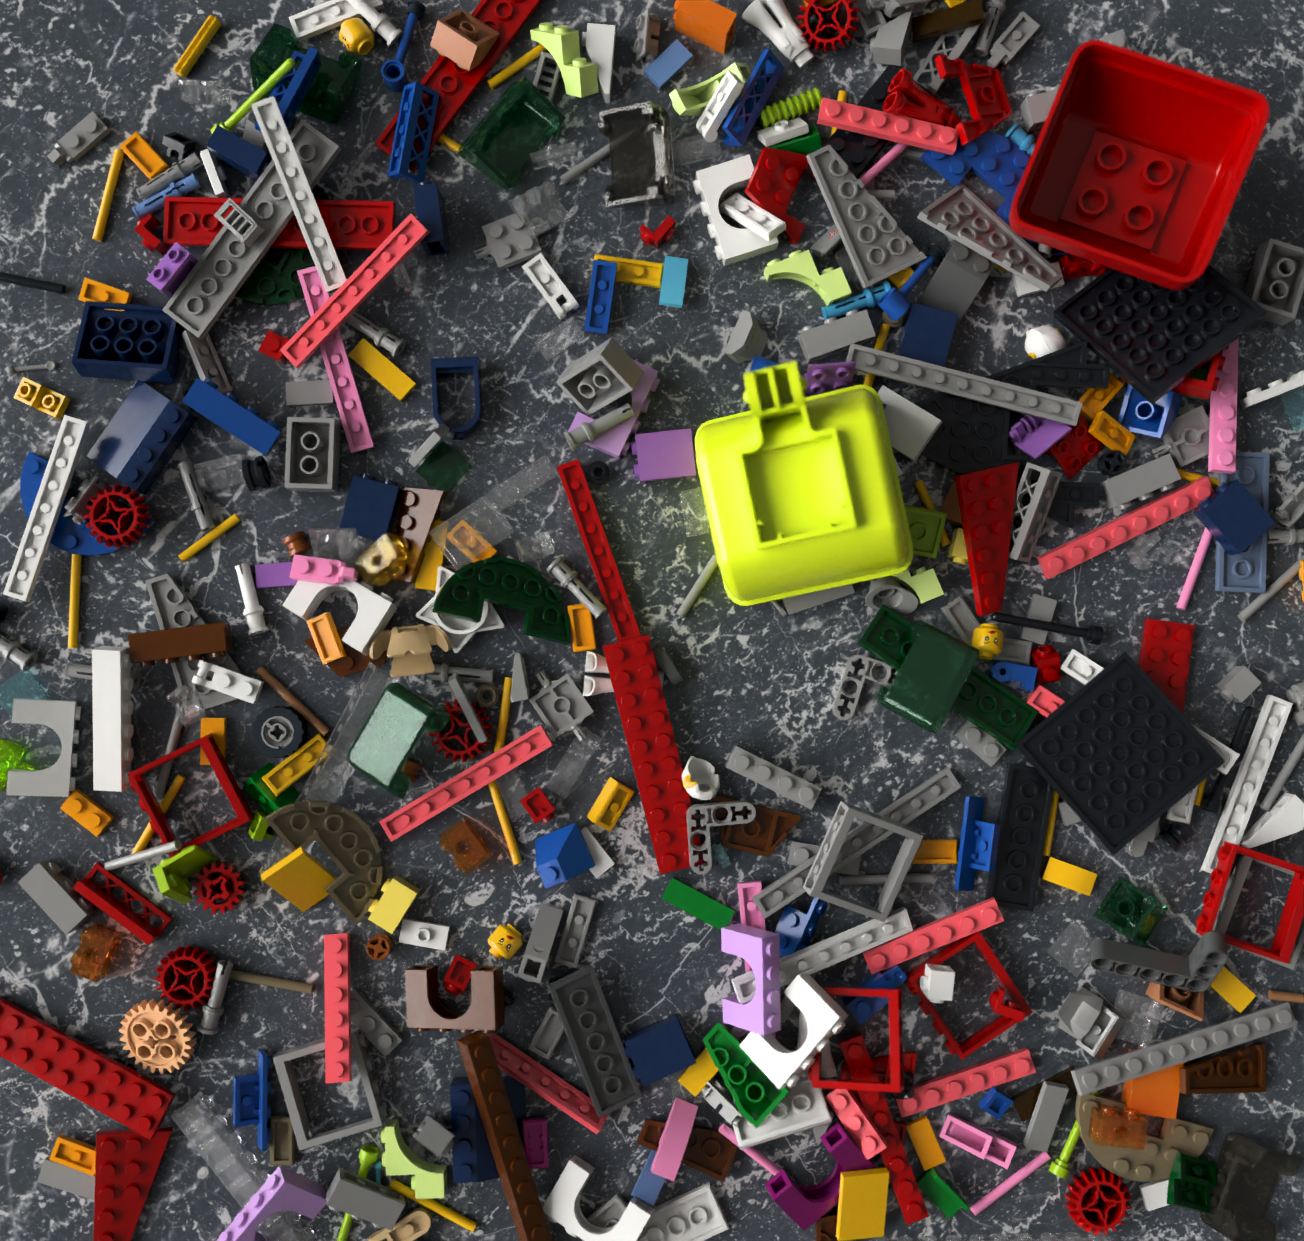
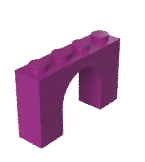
M839 1122L820 1137L828 1152L836 1160L832 1174L825 1181L814 1186H802L782 1169L765 1184L773 1201L803 1231L808 1229L839 1202L841 1172L877 1168L871 1158L869 1160L866 1159L851 1135Z

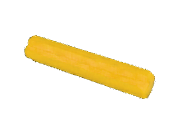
M213 15L208 16L175 65L174 71L179 76L185 78L221 26V22L217 17Z

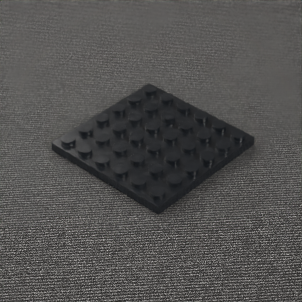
M1208 264L1196 282L1183 290H1171L1109 268L1054 310L1053 316L1080 341H1088L1087 347L1147 401L1154 404L1266 317L1267 311Z
M1126 652L1119 655L1015 743L1019 751L1113 856L1225 763V760Z

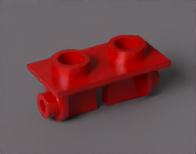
M1064 255L1063 258H1059V265L1063 267V279L1099 276L1109 268L1086 259L1082 260L1081 257L1075 255Z

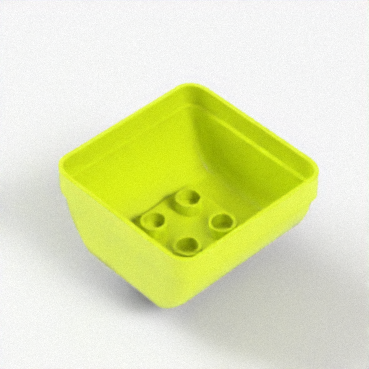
M797 361L744 373L746 391L743 394V399L746 403H749L751 410L708 420L701 424L695 436L696 462L711 535L724 587L729 598L740 606H753L894 576L905 572L912 563L913 543L884 408L879 394L867 385H855L805 397L804 390L807 388L808 382L800 376Z

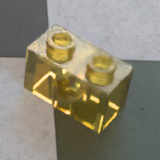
M385 533L362 553L354 563L365 584L381 587L387 584L394 574L403 570L406 564L413 558L401 536Z

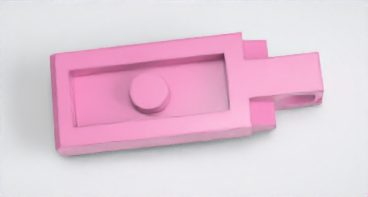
M294 555L290 578L292 580L338 586L343 584L344 580L357 581L359 572L355 568L346 567L347 563L340 560Z

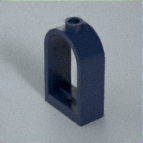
M478 356L431 359L433 414L439 425L445 424L441 417L439 374L474 372L475 414L473 419L463 427L454 428L446 425L450 429L447 433L452 435L453 440H465L466 435L474 432L482 421L481 364Z

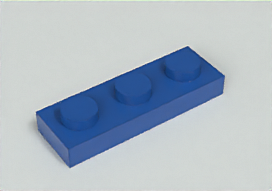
M594 260L584 331L608 334L617 263Z

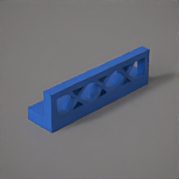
M309 47L306 54L298 51L293 52L291 58L295 60V65L298 60L302 61L297 71L294 66L275 86L270 97L274 96L275 100L281 99L278 107L287 129L321 67L319 50ZM290 80H291V82H290V84H289V86H288V88H287V90H286V88H285L284 85H285V83H286L287 81H290ZM256 121L254 124L255 129L261 131L258 121Z
M764 49L722 127L725 131L722 141L726 146L744 145L785 68L770 49Z
M418 82L410 83L403 88L387 177L393 180L405 178L417 184L424 180L440 94ZM422 93L431 96L430 106L425 108L421 100ZM423 115L426 122V128L422 131L417 123L418 116ZM417 137L422 145L421 152L418 154L413 146L414 139ZM413 160L418 168L417 176L408 172L409 163Z

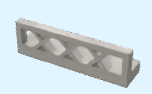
M982 24L941 35L913 77L914 81L919 83L918 79L920 76L930 74L932 82L927 88V92L935 96L946 79H940L939 73L935 76L938 70L937 67L933 68L932 58L940 54H949L947 59L951 60L960 58ZM955 36L957 43L955 47L946 49L945 38Z
M1027 462L1015 494L1011 529L1014 546L1012 551H1009L1008 557L1018 561L1030 562L1063 473ZM1032 470L1041 472L1038 481L1031 484L1030 476ZM1029 492L1031 497L1030 503L1023 507L1021 500L1023 495ZM1021 515L1023 520L1021 527L1015 529L1014 519Z

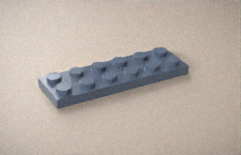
M1236 451V472L1232 474L1219 473L1218 486L1226 480L1228 482L1239 480L1268 513L1270 453ZM1267 531L1240 554L1229 555L1218 541L1216 542L1215 591L1261 594L1266 592Z

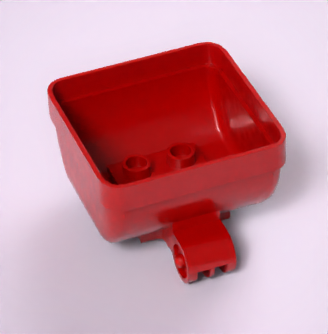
M1101 40L1087 41L1078 47L1071 57L1014 196L1009 213L1010 226L1016 234L1032 241L1171 290L1186 289L1196 282L1209 263L1267 124L1269 116L1268 102L1257 91Z

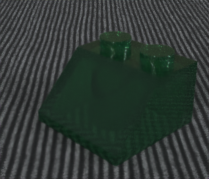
M1119 876L1093 916L1138 946L1143 947L1168 908L1156 898Z

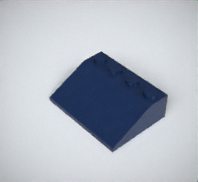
M86 301L71 362L81 377L175 383L179 364L180 324L162 311L164 307ZM106 309H116V310H124V311H115V310H106Z
M137 381L87 454V457L131 489L146 495L198 418L144 381Z
M510 1075L502 1076L524 1147L522 1119H526L525 1085ZM454 1078L450 1085L451 1128L454 1135L452 1138L454 1142L452 1146L453 1183H473L500 1178L469 1078Z

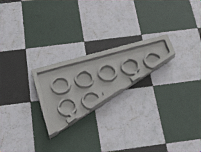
M830 144L806 156L863 288L927 258L922 251L920 252L916 248L912 239L905 235L897 226V222L874 195L871 196L864 188L865 185L862 181L852 174L848 169V165Z
M963 183L923 209L917 217L1045 292L1050 290L1063 277L1057 269L1021 236L1016 234L1008 224Z
M167 573L145 580L160 630L206 624L171 574ZM227 652L226 656L211 658V654L202 655V660L242 673ZM187 657L178 658V663H171L186 715L238 700V698L191 682L193 676L197 675L199 670L197 666L199 660L188 661ZM208 671L206 678L212 680L215 672Z

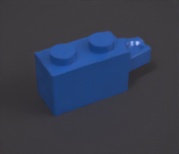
M895 965L882 974L880 972L872 974L858 987L898 988L907 976L898 965ZM846 996L842 1001L862 1025L889 1002V997Z

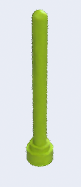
M288 58L226 122L216 123L211 128V133L213 134L217 125L233 133L232 129L252 110L251 104L261 101L295 66V60Z
M1075 1120L1060 1157L1052 1161L1048 1169L1063 1179H1067L1070 1173V1169H1068L1070 1164L1068 1162L1081 1134L1077 1120Z
M371 1145L361 1146L358 1155L361 1165L357 1175L364 1178L367 1177L370 1166H373V1163L377 1161L380 1152L378 1148ZM345 1213L337 1241H347L354 1219L348 1213Z

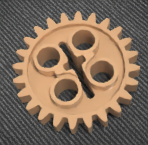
M152 998L149 1002L143 1000L140 1004H135L124 1015L125 1018L121 1021L123 1026L119 1029V1032L124 1035L120 1038V1041L127 1043L123 1050L131 1051L128 1058L135 1056V1065L142 1062L143 1070L150 1066L152 1073L159 1069L161 1074L166 1070L172 1073L175 1069L179 1070L191 1058L190 1055L195 1051L192 1047L196 1044V1041L192 1038L196 1032L189 1031L193 1023L185 1022L188 1017L187 1015H179L181 1008L174 1011L173 1003L165 1006L163 999L157 1004L155 999Z

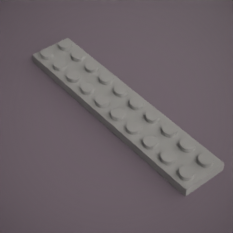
M301 119L290 134L310 188L313 190L342 149L305 120ZM273 159L239 204V207L265 231L249 248L226 226H223L162 310L201 340H203L294 216V211ZM237 212L229 223L231 224L240 213ZM243 218L238 223L235 229H238V227L245 221V218ZM249 223V224L246 226V228L241 232L242 235H243V234L247 231V229L251 226L250 223Z

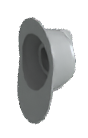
M884 577L870 580L869 592L865 597L867 606L879 610L884 604L900 616L908 615L917 608L918 599L916 595L902 588L895 578Z

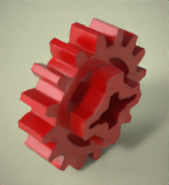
M216 861L211 864V867L209 865L204 866V872L196 874L200 880L193 882V885L198 887V890L194 891L193 895H199L200 898L196 903L203 902L205 904L203 907L204 911L211 907L212 914L217 913L219 909L223 914L228 911V908L233 910L236 908V903L243 901V898L239 895L246 893V889L241 888V885L246 883V880H240L239 877L243 872L236 873L234 871L236 869L235 864L228 868L227 861L222 862L220 866ZM214 872H222V873H223V874L220 875L219 877H217V876H215V875H213V876L211 875V874L214 873ZM222 882L220 887L222 891L217 893L219 888L217 884ZM220 898H223L224 900H226V899L228 900L227 902H224V903H218V902H217V900H219Z

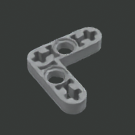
M852 655L846 663L832 706L833 715L840 720H848L853 716L865 679L898 690L909 689L913 682L908 679L907 683L899 686L900 682L898 680L891 679V683H888L892 667L885 662L863 655ZM858 658L861 659L860 663L864 665L863 669H858L856 674L861 676L860 680L855 677H847L848 672L854 673L855 667L852 666V662L857 661ZM879 665L886 669V675L883 679H877L874 676V669ZM896 670L893 672V675L902 676V674H900ZM852 680L857 685V690L853 694H848L844 690V685L847 681ZM841 694L848 698H854L853 702L847 701L846 708L849 709V713H844L843 716H840V711L837 710V707L843 706L845 699H840Z
M739 800L695 804L688 808L686 820L689 863L695 873L700 875L706 874L712 867L710 826L746 824L751 822L756 816V810L749 801ZM734 806V811H741L743 806H746L751 812L747 813L745 818L741 814H734L735 819H732L730 807ZM720 807L727 809L728 812L727 817L723 820L715 818V811ZM695 810H699L701 814H704L699 820L700 826H705V829L695 828L691 830L692 826L696 827V820L693 817L691 818V815L695 814ZM697 833H702L706 837L704 844L700 846L695 845L692 841ZM693 850L702 851V858L704 861H707L701 869L698 865L694 864L698 862L699 857L697 852L693 853Z

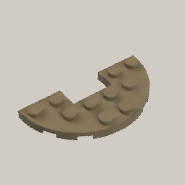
M307 800L288 804L266 816L264 819L292 852L300 847L305 849L316 840L343 873L324 889L356 925L365 916L374 902V897L378 887L381 885L382 879L381 851L377 839L369 826L351 810L336 803L321 800Z
M1077 1092L1075 1116L1084 1145L1104 1168L1128 1180L1153 1182L1169 1178L1177 1153L1198 1158L1206 1148L1214 1130L1209 1125L1176 1117V1119L1164 1118L1160 1136L1120 1125L1126 1107L1124 1102L1095 1093L1082 1096L1078 1095Z

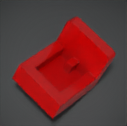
M149 213L138 221L134 231L144 239L141 243L152 253L156 249L163 255L169 248L152 234L160 225V222Z
M668 215L654 233L642 225L640 227V239L647 246L651 247L653 245L658 249L664 241L669 242L676 233L674 230L676 221Z
M1042 645L1032 649L1031 657L1034 660V667L1038 668L1035 680L1037 684L1061 680L1060 655L1052 645Z

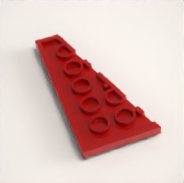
M1019 462L954 476L977 616L999 612L1003 608Z
M173 1127L159 1128L155 1137L151 1140L132 1129L97 1131L93 1241L131 1240Z

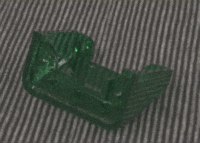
M274 23L250 57L254 91L288 58H291L294 51L303 54L307 53V49L297 46V38L291 29ZM348 50L343 51L339 55L338 61L319 54L321 67L300 104L298 112L331 124L339 122L362 66V55ZM299 60L297 61V63H296V65H295V70H296V71H297V69H298V67L300 66V64H301L302 61H299ZM290 80V81H287V82L285 83L284 86H285L286 90H287V88H288V86H289L291 80ZM273 89L263 99L269 98Z
M525 76L512 83L503 92L461 144L456 153L505 190L514 189L521 181L519 177L521 168L545 138L551 135L555 137L562 130L563 126L561 124L566 117Z
M920 620L918 624L915 623L910 631L909 635L912 636L911 641L913 644L892 684L880 688L877 694V704L936 734L943 725L978 658L979 649Z
M391 683L384 689L348 751L347 761L353 768L398 798L404 799L410 788L411 780L408 775L401 771L424 729L432 733L440 732L452 715L427 696L400 683Z

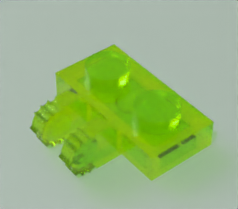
M6 738L0 739V791H5L7 788L8 771L10 769H34L33 766L20 760L26 748Z

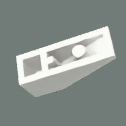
M587 23V32H582V47H586L588 61L597 63L598 86L605 103H610L616 40L615 25Z
M1284 793L1271 806L1269 811H1266L1243 835L1239 846L1250 849L1304 830V803L1295 794Z

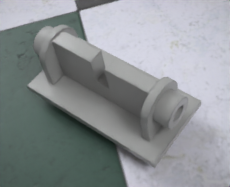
M647 8L639 15L636 21L638 35L634 43V52H636L635 62H638L642 57H645L647 62H653L658 57L659 41L651 39V36L659 37L661 19L657 13L650 14V8Z
M98 476L90 480L85 479L78 487L80 493L76 498L72 497L64 507L67 509L63 514L64 518L72 515V520L80 525L82 522H86L87 519H85L84 515L90 514V510H87L85 506L89 505L87 504L88 501L93 504L90 497L98 498L96 492L98 490L105 492L106 485L101 482L96 483L99 478Z
M1303 481L1299 483V487L1280 507L1275 509L1276 512L1271 516L1273 520L1291 528L1304 514Z
M719 1079L707 1081L708 1085L701 1091L703 1098L714 1109H717L722 1104L723 1108L719 1111V1114L730 1125L738 1126L742 1121L740 1117L744 1115L738 1110L735 1100L725 1083Z

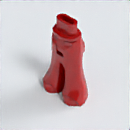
M903 68L892 79L888 88V92L891 94L885 98L883 103L884 112L956 129V125L960 123L961 117L956 115L955 110L923 90L914 81L910 71Z

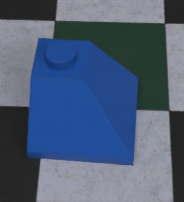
M1128 384L1118 422L1130 432L1163 438L1177 418L1183 394L1169 391L1154 404H1151Z
M577 822L535 839L536 867L545 888L564 882L596 865Z

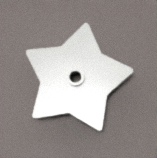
M439 566L435 596L416 613V617L442 628L450 640L454 653H459L477 632L505 627L492 603L485 601L479 623L432 612L440 589L454 574V572Z

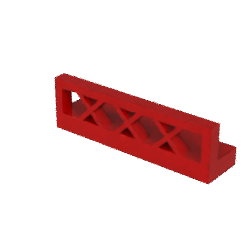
M97 862L87 876L78 880L73 886L74 890L147 945L157 941L173 920L172 916L111 870L107 871L100 862ZM98 870L105 875L106 885L99 886L91 880ZM120 886L123 888L125 899H116L113 896L112 887ZM139 900L143 903L144 913L136 914L132 911L131 901ZM157 914L164 919L158 930L150 924L149 915Z

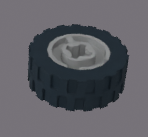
M275 706L262 711L263 713L256 717V721L253 722V730H251L253 743L256 744L258 751L263 752L265 756H271V758L289 757L305 744V739L308 735V727L305 724L304 717L291 707Z

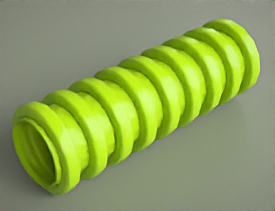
M815 87L812 91L807 90L805 94L801 92L798 97L793 95L792 99L788 97L785 101L780 100L778 104L776 102L772 103L771 107L766 105L758 117L761 126L765 129L768 128V125L774 126L778 121H788L789 117L793 119L795 115L801 116L803 112L807 114L809 110L815 111L816 107L820 109L822 95L819 89Z

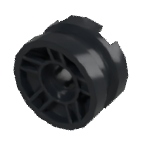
M257 456L254 460L249 458L242 460L243 477L249 491H257L260 487L263 489L271 487V476L264 457Z

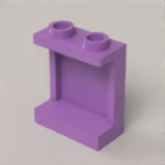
M175 242L146 280L171 299L198 260L189 251Z
M691 428L635 434V441H631L632 455H637L638 464H633L635 478L640 479V484L647 481L674 478H696Z

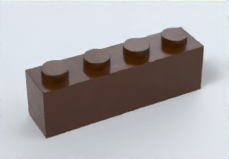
M227 622L128 634L131 663H140V667L155 666V661L163 660L164 664L178 663V658L187 657L188 661L200 660L202 655L211 654V658L224 657L226 652L233 651L230 623Z

